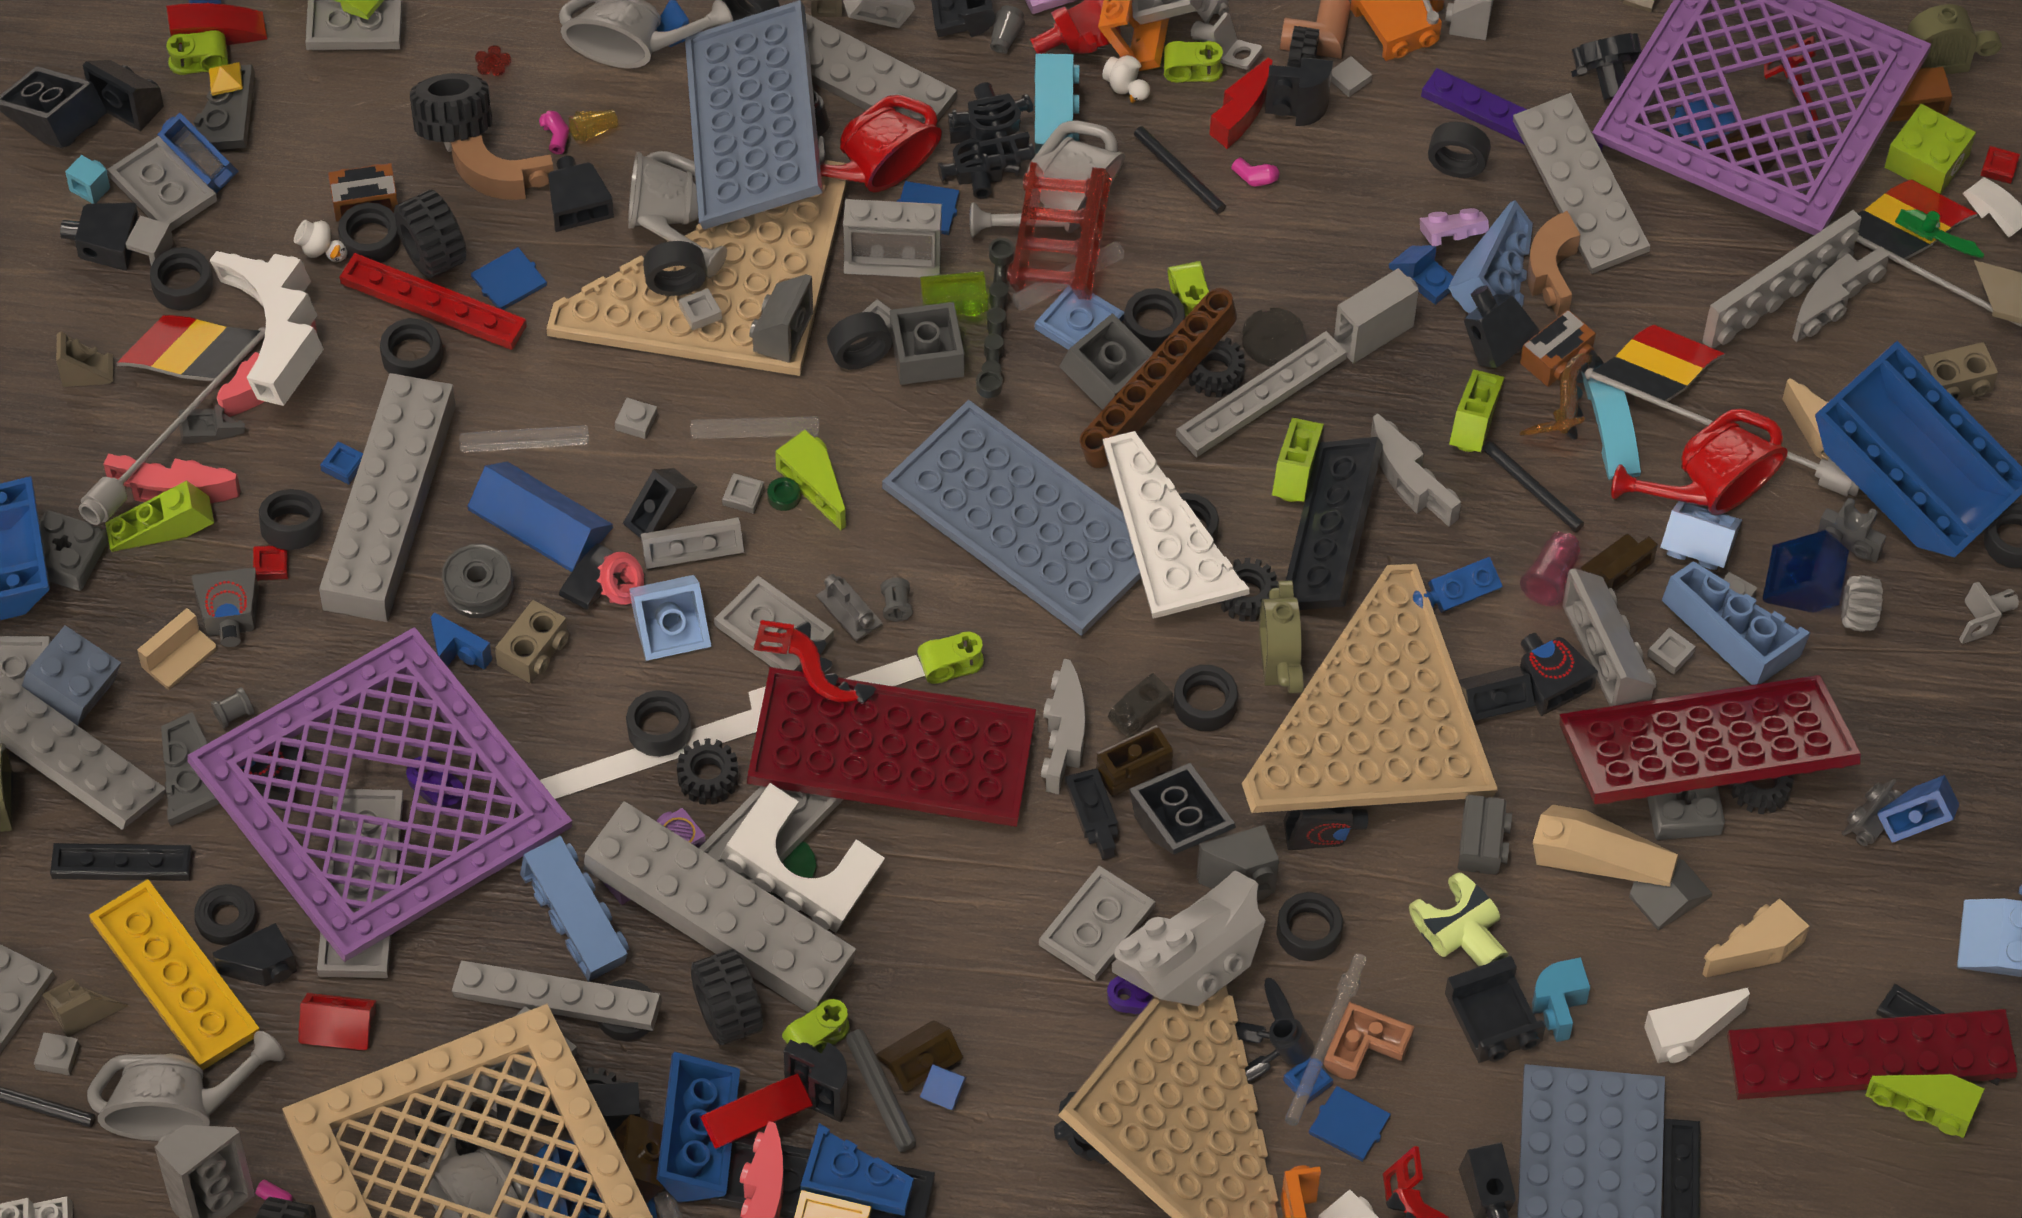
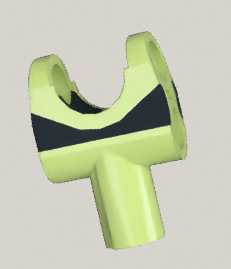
M1456 873L1448 879L1449 887L1456 897L1457 905L1448 910H1440L1434 908L1429 903L1426 904L1421 899H1416L1410 903L1409 911L1412 920L1424 939L1440 956L1446 957L1459 947H1462L1479 967L1508 957V952L1488 930L1489 927L1500 920V914L1496 905L1466 875Z

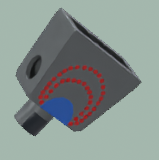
M255 567L192 575L195 596L207 635H220L221 645L225 647L239 645L241 642L240 633L255 629L259 584Z

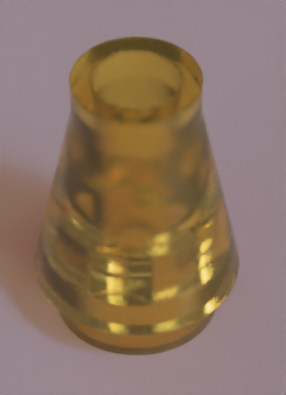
M613 109L605 111H576L575 115L569 117V129L576 141L582 140L586 142L618 126L617 116Z

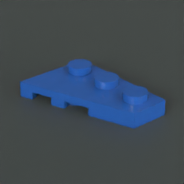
M819 1123L801 1182V1190L905 1216L914 1185V1178L878 1157L873 1158L857 1149L856 1144L847 1139L845 1141L830 1133L829 1128Z

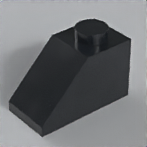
M675 468L653 469L622 524L640 538L643 533L664 530L683 513L697 486Z
M276 923L212 953L216 970L220 975L262 986H268L274 982H283L291 974L297 972L294 955Z

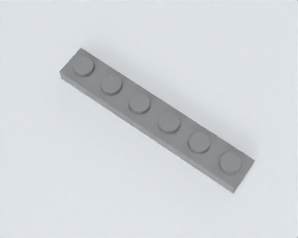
M1325 331L1177 428L1176 437L1197 458L1346 360L1347 351Z
M461 960L452 988V993L456 998L520 1009L526 1006L530 1010L548 1004L552 1014L650 1031L654 1030L662 1003L659 993Z

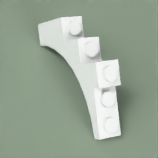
M216 251L210 262L220 282L237 287L251 295L264 307L266 328L264 342L258 359L246 378L257 400L284 406L324 350L316 330L310 326L317 317V313L310 297L304 292L311 283L301 259L293 256L287 257L274 254L267 263L259 259L254 260L240 257L237 254Z

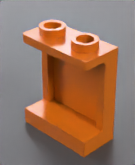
M1351 0L1350 10L1354 16L1359 17L1363 15L1382 43V57L1385 61L1404 57L1409 52L1422 47H1430L1440 40L1442 21L1439 18L1438 23L1434 25L1427 22V10L1423 0Z

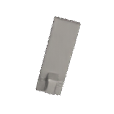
M739 517L641 534L646 569L744 552Z

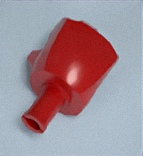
M1085 0L1068 10L1066 7H1062L1051 12L1056 22L1054 23L1055 27L1030 39L1036 53L1043 54L1062 43L1068 45L1072 54L1092 53L1097 51V48L1110 44L1098 28L1104 0ZM1120 26L1115 27L1116 30H1117V31L1119 32V34L1121 35Z

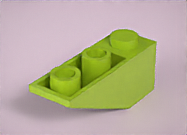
M186 480L109 520L105 525L110 550L114 552L188 537L212 525L214 518L209 496Z
M1952 1074L1872 1076L1865 1096L1871 1098L1880 1106L1892 1107L1904 1112L1915 1121H1925L1932 1124L1945 1134L1964 1138L1985 1088Z

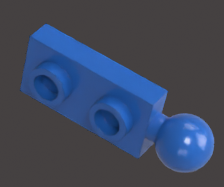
M1487 557L1430 580L1428 585L1431 592L1426 590L1427 593H1424V597H1429L1432 608L1437 603L1442 613L1497 591L1503 585L1491 558ZM1416 590L1413 593V600L1419 607L1423 608L1422 595Z

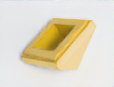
M239 62L209 69L212 96L243 89L241 65Z

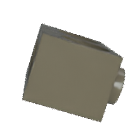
M1984 342L1923 356L1921 363L1956 400L1973 395L1983 396L1993 391L1998 371Z
M532 600L495 647L497 666L531 684L538 674L542 675L546 671L550 658L556 650L560 651L566 645L569 638L566 617ZM540 630H549L548 632L544 633L539 632ZM522 654H530V655L527 656V657H521V656H520V655H522Z

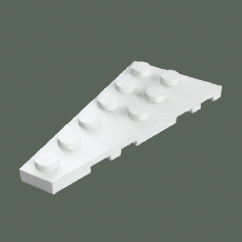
M1133 431L1103 439V445L1152 618L1249 595L1248 586L1243 580L1241 581L1227 557L1223 556L1211 535L1187 502L1183 501L1175 490L1174 484L1164 475L1157 465L1155 458L1137 433Z

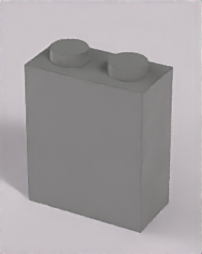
M1399 268L1340 303L1337 307L1334 339L1347 351V358L1353 364L1414 327L1419 289L1416 282L1411 277H1407Z

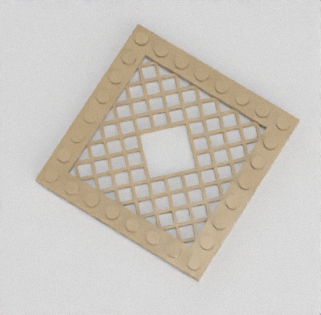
M548 1004L282 1108L283 1116L330 1218H372L367 1207L381 1211L382 1213L379 1218H387L388 1214L399 1218H423L416 1215L422 1201L439 1206L434 1218H442L445 1209L463 1214L461 1218H469V1216L473 1218H498L497 1215L503 1203L520 1208L516 1218H524L526 1211L542 1215L544 1218H578L584 1205L601 1210L598 1218H606L607 1213L610 1218H653ZM530 1052L532 1058L522 1056V1054ZM506 1061L502 1072L489 1069L491 1066ZM514 1061L531 1066L525 1080L508 1075ZM537 1069L546 1087L531 1082ZM473 1074L469 1085L456 1082V1080ZM481 1074L498 1079L492 1093L475 1088ZM504 1082L521 1087L515 1101L498 1096ZM440 1087L435 1099L422 1095ZM448 1087L465 1093L459 1106L442 1101ZM527 1090L545 1095L539 1109L522 1103ZM471 1095L488 1100L482 1114L465 1109ZM550 1098H552L560 1116L545 1111ZM407 1100L402 1112L388 1108ZM415 1100L431 1105L425 1120L409 1115ZM494 1103L512 1108L506 1122L489 1117ZM438 1108L455 1113L449 1128L432 1122ZM518 1110L535 1116L529 1130L512 1124ZM373 1114L369 1125L355 1121ZM381 1114L398 1119L392 1133L375 1128ZM461 1116L479 1121L473 1135L455 1130ZM541 1118L559 1123L553 1138L535 1132ZM405 1121L422 1127L415 1141L399 1136ZM485 1124L502 1129L496 1143L479 1138ZM565 1126L574 1144L559 1140ZM340 1127L335 1137L332 1130ZM348 1127L365 1132L359 1146L342 1141ZM428 1129L445 1134L439 1149L422 1143ZM508 1131L525 1136L519 1151L502 1145ZM371 1135L388 1140L382 1154L365 1149ZM451 1137L516 1158L490 1215L426 1194ZM532 1139L549 1144L543 1159L526 1153ZM395 1142L412 1148L406 1162L388 1157ZM555 1147L573 1152L567 1166L549 1161ZM341 1149L355 1153L349 1166ZM418 1150L435 1155L429 1170L412 1164ZM579 1155L588 1173L573 1169ZM361 1156L378 1161L372 1176L355 1170ZM522 1160L539 1165L533 1180L516 1174ZM384 1164L402 1169L396 1183L378 1178ZM546 1168L563 1173L557 1188L540 1182ZM408 1171L425 1177L419 1191L402 1186ZM569 1176L587 1181L581 1196L563 1190ZM354 1178L368 1182L363 1195H361ZM512 1182L530 1187L524 1201L506 1196ZM593 1184L603 1203L587 1198ZM375 1185L392 1190L385 1205L368 1199ZM536 1189L553 1195L548 1209L530 1204ZM398 1193L415 1198L409 1213L392 1207ZM560 1197L577 1202L571 1217L554 1212Z

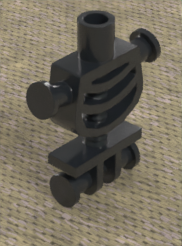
M983 82L974 88L977 100L968 102V112H956V109H952L953 128H957V125L969 124L971 136L976 140L982 141L979 142L978 155L982 160L985 172H989L990 168L997 166L1000 169L1007 168V161H1012L1014 166H1019L1020 161L1029 159L1032 161L1035 157L1033 144L1029 143V133L1015 134L1020 128L1021 112L1027 111L1030 113L1033 111V104L1028 94L1022 95V99L1014 101L1009 93L995 96L992 85L988 82Z
M948 113L950 144H960L956 145L953 149V163L943 165L942 162L938 163L941 181H946V177L956 175L960 185L972 184L973 196L978 199H984L992 194L991 182H1002L1003 172L1015 173V176H1019L1020 165L1014 166L1012 161H1007V168L1000 169L997 166L990 168L989 172H985L982 160L978 155L979 142L982 141L976 140L971 136L969 124L957 125V128H953L952 113Z

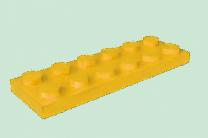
M148 879L89 914L93 926L192 1060L202 1070L253 1040L254 1034L260 1031L258 1025Z

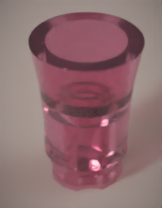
M1558 531L1553 533L1544 544L1532 566L1520 579V587L1527 597L1546 606L1557 605L1563 600L1569 570L1574 568L1581 550L1576 537L1570 533L1565 534Z

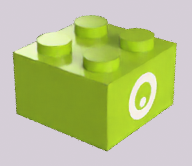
M1920 104L1890 144L1884 168L1907 180L1912 179L1942 194L1969 157L1976 132Z

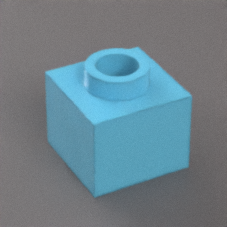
M81 155L65 171L69 190L92 204H96L110 189L107 169L99 161H91Z

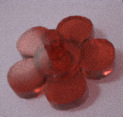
M490 46L488 54L485 51H478L476 53L477 71L482 75H487L492 70L494 76H500L505 72L504 66L511 63V57L508 53H501L499 46Z

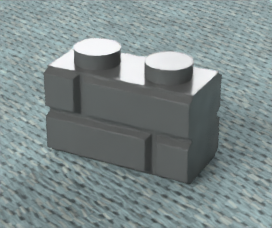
M1476 795L1466 796L1458 859V869L1460 871H1479L1484 874L1496 875L1499 873L1500 863H1507L1509 843L1503 842L1504 833L1510 834L1512 813H1506L1507 801L1505 799L1492 797L1486 799L1484 796Z

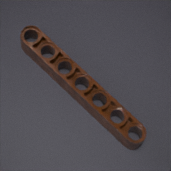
M1216 288L1208 292L1083 431L1080 436V444L1086 462L1091 467L1102 468L1109 464L1103 439L1133 431L1137 433L1235 324L1237 312L1233 297L1228 290ZM1164 376L1161 379H1155L1156 377ZM1138 399H1143V400L1140 401V402L1133 403L1134 401H1136V400H1138ZM1123 422L1120 425L1113 426L1115 423ZM1095 446H1101L1098 449H1092Z

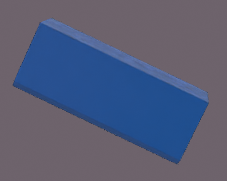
M508 461L484 467L467 506L470 512L570 572L613 528L612 523Z
M673 1052L657 1180L678 1203L725 1196L732 1142L715 1149L700 1117L737 1100L740 1069Z

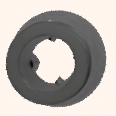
M1005 5L995 13L990 48L1000 54L1008 52V49L1025 24L1023 20L1024 13L1021 10Z

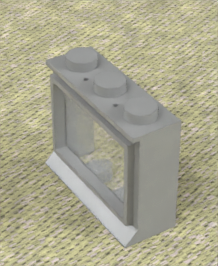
M845 199L843 220L844 274L939 278L942 204Z

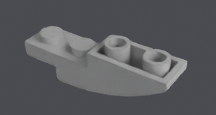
M1881 246L1858 261L1849 253L1836 261L1822 274L1807 294L1797 318L1793 339L1798 342L1806 336L1812 337L1828 322H1836L1842 318L1847 311L1846 306L1849 298L1857 295L1862 287L1868 283H1876L1883 278L1887 272L1886 267L1890 254Z
M1378 413L1373 416L1371 437H1378L1383 444L1379 465L1393 489L1416 514L1427 507L1450 527L1459 519L1461 501L1457 494L1439 483L1429 469L1422 468L1424 453L1417 443L1409 441L1403 436L1393 422L1386 421Z
M1069 659L1063 660L1061 671H1054L1051 690H1055L1053 699L1047 698L1043 718L1048 719V732H1051L1049 749H1052L1053 752L1051 758L1045 757L1041 777L1046 778V792L1055 794L1060 792L1066 766L1080 769L1083 755L1085 730L1084 699L1078 675Z

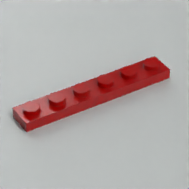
M356 253L353 254L339 276L342 285L510 350H513L527 327L526 319Z

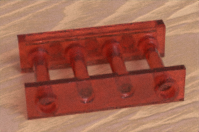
M1031 162L1029 172L1025 173L1023 179V189L1026 192L1014 261L1009 264L1007 270V280L1017 293L1023 294L1025 281L1069 284V287L1072 288L1078 299L1091 300L1112 180L1105 168L1092 167L1091 178L1075 180L1044 177V172L1038 163ZM1041 189L1085 193L1087 197L1086 207L1082 208L1081 211L1038 207ZM1036 220L1078 223L1082 227L1081 237L1077 238L1076 241L1035 238L1033 235ZM1031 250L1074 254L1077 257L1075 269H1071L1068 272L1028 268Z

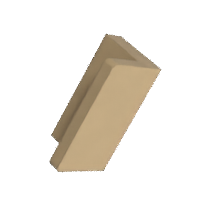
M186 608L137 649L141 667L169 690L217 650V647L210 638L199 630L196 615Z

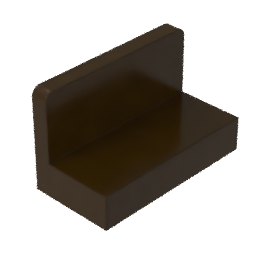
M1625 534L1584 564L1581 570L1603 577L1608 589L1612 588L1615 591L1654 563L1658 544L1650 536L1638 543L1629 534Z
M935 1020L930 1021L876 1054L880 1062L889 1066L899 1090L905 1093L927 1080L932 1064L946 1069L963 1059L951 1029Z

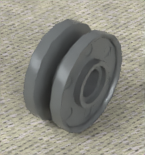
M469 544L461 547L447 558L442 568V583L446 599L458 614L469 618H486L499 613L508 605L513 596L514 580L511 565L507 556L496 547L487 544ZM477 579H482V580H483V581H481V582H473V581H475V580H477Z

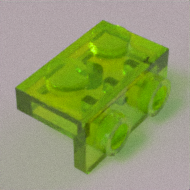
M984 271L920 277L923 306L954 302L956 314L977 316L982 312H988L989 298L986 292Z

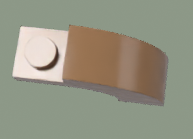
M482 135L469 137L462 141L460 139L450 142L453 163L460 177L476 191L493 198L506 200L526 199L525 188L548 185V174L554 171L551 154L521 160H505L494 156L486 149Z
M1568 211L1554 216L1539 229L1531 245L1527 268V281L1532 296L1543 293L1547 306H1552L1557 317L1567 310L1570 311L1572 293L1557 265L1563 259L1577 254L1581 236Z

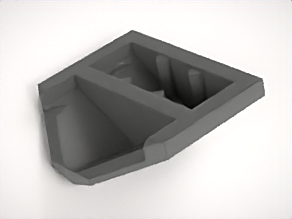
M1678 859L1670 887L1634 881L1629 898L1653 926L1660 930L1712 897V892L1684 860Z

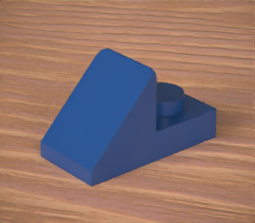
M1410 246L1389 263V268L1392 271L1399 268L1407 277H1411L1418 286V292L1436 305L1451 292L1448 287L1454 276L1435 261L1436 246Z
M433 613L431 623L436 651L445 665L448 667L455 656L458 655L466 664H475L485 670L492 661L490 642L441 615Z

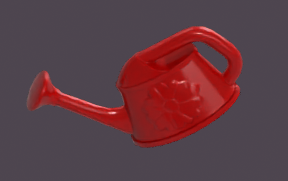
M889 95L881 99L858 117L852 119L842 132L840 149L848 156L850 162L843 165L823 164L820 166L821 176L865 183L866 188L873 193L895 186L916 171L937 147L942 131L936 126L938 122L936 112L930 105L903 95ZM893 107L919 113L925 118V123L901 114Z
M1731 409L1691 437L1686 444L1681 456V468L1684 472L1688 473L1693 481L1691 484L1671 486L1637 480V478L1627 473L1626 468L1622 464H1619L1612 480L1611 497L1612 499H1617L1627 492H1640L1708 506V510L1712 515H1721L1750 498L1781 467L1788 454L1787 448L1782 446L1784 439L1782 429L1774 420L1746 409ZM1734 422H1745L1767 431L1770 435V441L1740 428V425Z

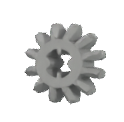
M1859 575L1850 576L1847 580L1841 606V618L1845 628L1863 632L1865 630H1874L1877 627L1883 601V588L1880 579Z

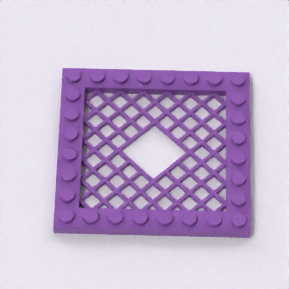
M1673 0L1594 128L1592 134L1596 142L1809 234L1816 235L1828 226L1928 56L1931 44L1827 0H1741L1746 2V4L1742 5L1740 0H1733L1735 3L1734 7L1720 10L1717 0ZM1712 4L1715 12L1704 14L1709 5ZM1760 8L1764 18L1749 22L1744 11ZM1739 13L1742 24L1727 27L1724 16ZM1717 18L1722 29L1706 33L1702 22ZM1788 20L1792 30L1777 34L1773 23ZM1767 25L1771 35L1756 39L1751 28ZM1697 26L1700 35L1690 37ZM1746 30L1750 41L1735 45L1731 34ZM1814 31L1817 32L1820 42L1805 46L1801 35ZM1725 36L1729 46L1713 50L1709 39ZM1795 37L1799 47L1784 51L1780 40ZM1704 41L1708 52L1692 56L1688 45ZM1774 42L1778 53L1763 57L1759 46ZM1844 43L1849 54L1833 57L1830 46ZM1753 47L1757 58L1742 62L1738 51ZM1682 49H1684L1686 58L1676 60ZM1824 49L1828 59L1812 63L1808 52ZM1732 53L1736 64L1721 68L1717 57ZM1802 54L1807 65L1791 69L1787 58ZM1870 55L1874 56L1877 66L1862 70L1858 59ZM1711 58L1715 69L1699 73L1695 62ZM1781 59L1800 106L1742 121L1724 74ZM1852 60L1856 71L1841 75L1837 64ZM1690 64L1694 75L1678 79L1674 68ZM1831 66L1835 77L1820 81L1816 70ZM1810 71L1814 82L1799 86L1794 75ZM1668 72H1670L1672 81L1662 83ZM1878 73L1872 85L1869 86L1865 76ZM1718 76L1722 87L1707 91L1703 80ZM1859 78L1864 89L1849 93L1844 82ZM1697 81L1701 92L1685 96L1681 85ZM1839 84L1842 95L1827 98L1823 87ZM1676 87L1680 98L1664 102L1660 91ZM1817 89L1821 100L1806 104L1802 93ZM1725 94L1729 105L1714 108L1710 97ZM1655 95L1658 104L1648 106ZM1864 96L1856 110L1852 99ZM1704 99L1708 110L1693 114L1688 103ZM1846 101L1850 112L1835 116L1830 105ZM1683 105L1687 116L1671 120L1667 108ZM1825 107L1829 118L1813 121L1809 110ZM1661 110L1665 121L1650 125L1646 114ZM1732 111L1736 122L1721 126L1717 115ZM1803 112L1807 123L1792 127L1788 116ZM1711 117L1715 128L1700 132L1696 120ZM1640 118L1642 119L1644 125L1638 123ZM1782 118L1786 129L1771 133L1767 121ZM1850 120L1842 134L1838 122ZM1690 122L1694 133L1678 137L1674 126ZM1761 123L1765 134L1749 138L1745 127ZM1832 124L1836 136L1821 139L1817 128ZM1669 128L1672 137L1658 132V130ZM1740 129L1744 140L1728 144L1724 133ZM1811 130L1815 141L1800 145L1795 134ZM1718 134L1722 146L1707 149L1703 138ZM1790 136L1794 147L1778 151L1774 139ZM1697 140L1700 149L1686 143ZM1768 141L1772 152L1757 156L1753 145ZM1837 143L1828 157L1824 146ZM1747 147L1751 158L1736 162L1731 150ZM1818 148L1822 159L1807 163L1803 151ZM1725 152L1729 162L1714 155ZM1797 153L1801 165L1785 168L1781 157ZM1775 159L1780 170L1764 174L1760 163ZM1754 164L1758 174L1742 167ZM1823 166L1814 181L1810 169ZM1804 171L1808 183L1793 186L1789 175ZM1783 177L1786 186L1772 181V179ZM1809 190L1807 195L1800 193L1802 191Z
M415 627L188 754L190 766L344 962L523 857L525 853L543 845L572 827L571 818ZM394 680L412 683L410 696L391 693ZM388 684L386 692L377 691L379 688ZM417 688L426 699L415 697ZM366 696L384 699L382 712L363 709ZM360 700L358 708L349 707L351 704ZM389 701L408 703L406 716L387 713ZM413 704L431 707L430 720L411 717ZM436 712L445 723L435 721ZM337 713L356 715L354 728L335 725ZM331 716L330 724L320 723ZM361 717L380 719L378 732L359 729ZM385 721L403 723L402 735L384 734ZM409 725L428 728L426 739L408 738ZM309 728L327 731L326 743L308 742ZM433 729L451 732L449 745L431 742ZM303 732L301 740L291 739ZM333 733L351 735L350 747L331 746ZM456 736L465 747L454 746ZM357 737L376 740L373 753L355 750ZM381 741L400 744L397 757L378 754ZM405 745L423 748L421 761L402 758ZM280 746L298 747L297 761L278 758ZM274 749L273 757L263 755ZM309 749L323 752L321 765L302 762L304 750ZM428 750L447 752L445 765L426 762ZM333 753L347 756L345 769L326 766L328 754ZM452 753L471 756L469 769L450 766ZM353 757L419 768L408 822L341 811ZM252 761L271 764L268 777L249 774ZM476 761L485 772L474 770ZM245 765V770L243 773L240 767ZM276 765L295 768L292 781L273 778ZM300 769L319 772L316 785L299 783ZM424 769L443 772L441 785L422 782ZM324 773L343 776L341 788L323 787ZM448 773L467 776L465 789L447 787ZM472 777L490 780L489 794L471 791ZM251 782L266 785L263 797ZM495 785L504 796L494 795ZM271 786L289 788L288 801L269 799ZM301 790L314 793L312 806L293 803L295 791ZM420 790L439 793L437 805L418 803ZM324 794L338 797L336 810L317 807L319 795ZM444 794L463 797L461 810L442 807ZM468 798L487 801L485 814L466 811ZM492 802L511 805L509 818L490 815ZM271 807L286 809L283 822ZM515 809L520 814L516 818H514ZM291 810L310 813L307 827L288 824ZM416 810L435 813L433 825L414 824ZM315 814L334 818L331 831L312 828ZM440 814L459 817L456 831L438 828ZM464 818L482 821L481 834L461 832ZM339 819L357 821L356 834L337 832ZM363 823L382 826L380 839L361 836ZM488 823L502 825L486 835ZM387 827L406 830L404 843L385 840ZM291 832L305 834L303 847ZM411 832L431 834L428 847L409 844ZM310 836L329 838L327 852L308 849ZM435 836L455 838L452 851L433 848ZM335 839L354 842L351 856L332 853ZM460 839L474 841L458 851ZM359 843L378 847L375 860L356 857ZM383 848L401 850L400 863L381 861ZM407 852L426 855L424 868L405 865ZM431 856L446 858L429 868ZM310 857L325 859L322 872ZM330 860L349 863L347 876L327 874ZM354 865L374 867L371 881L352 878ZM379 868L398 872L395 885L376 882ZM403 873L417 875L401 885ZM330 882L345 884L342 897ZM350 885L369 888L367 901L347 899ZM374 889L389 892L372 902ZM349 907L359 908L360 910L353 913Z

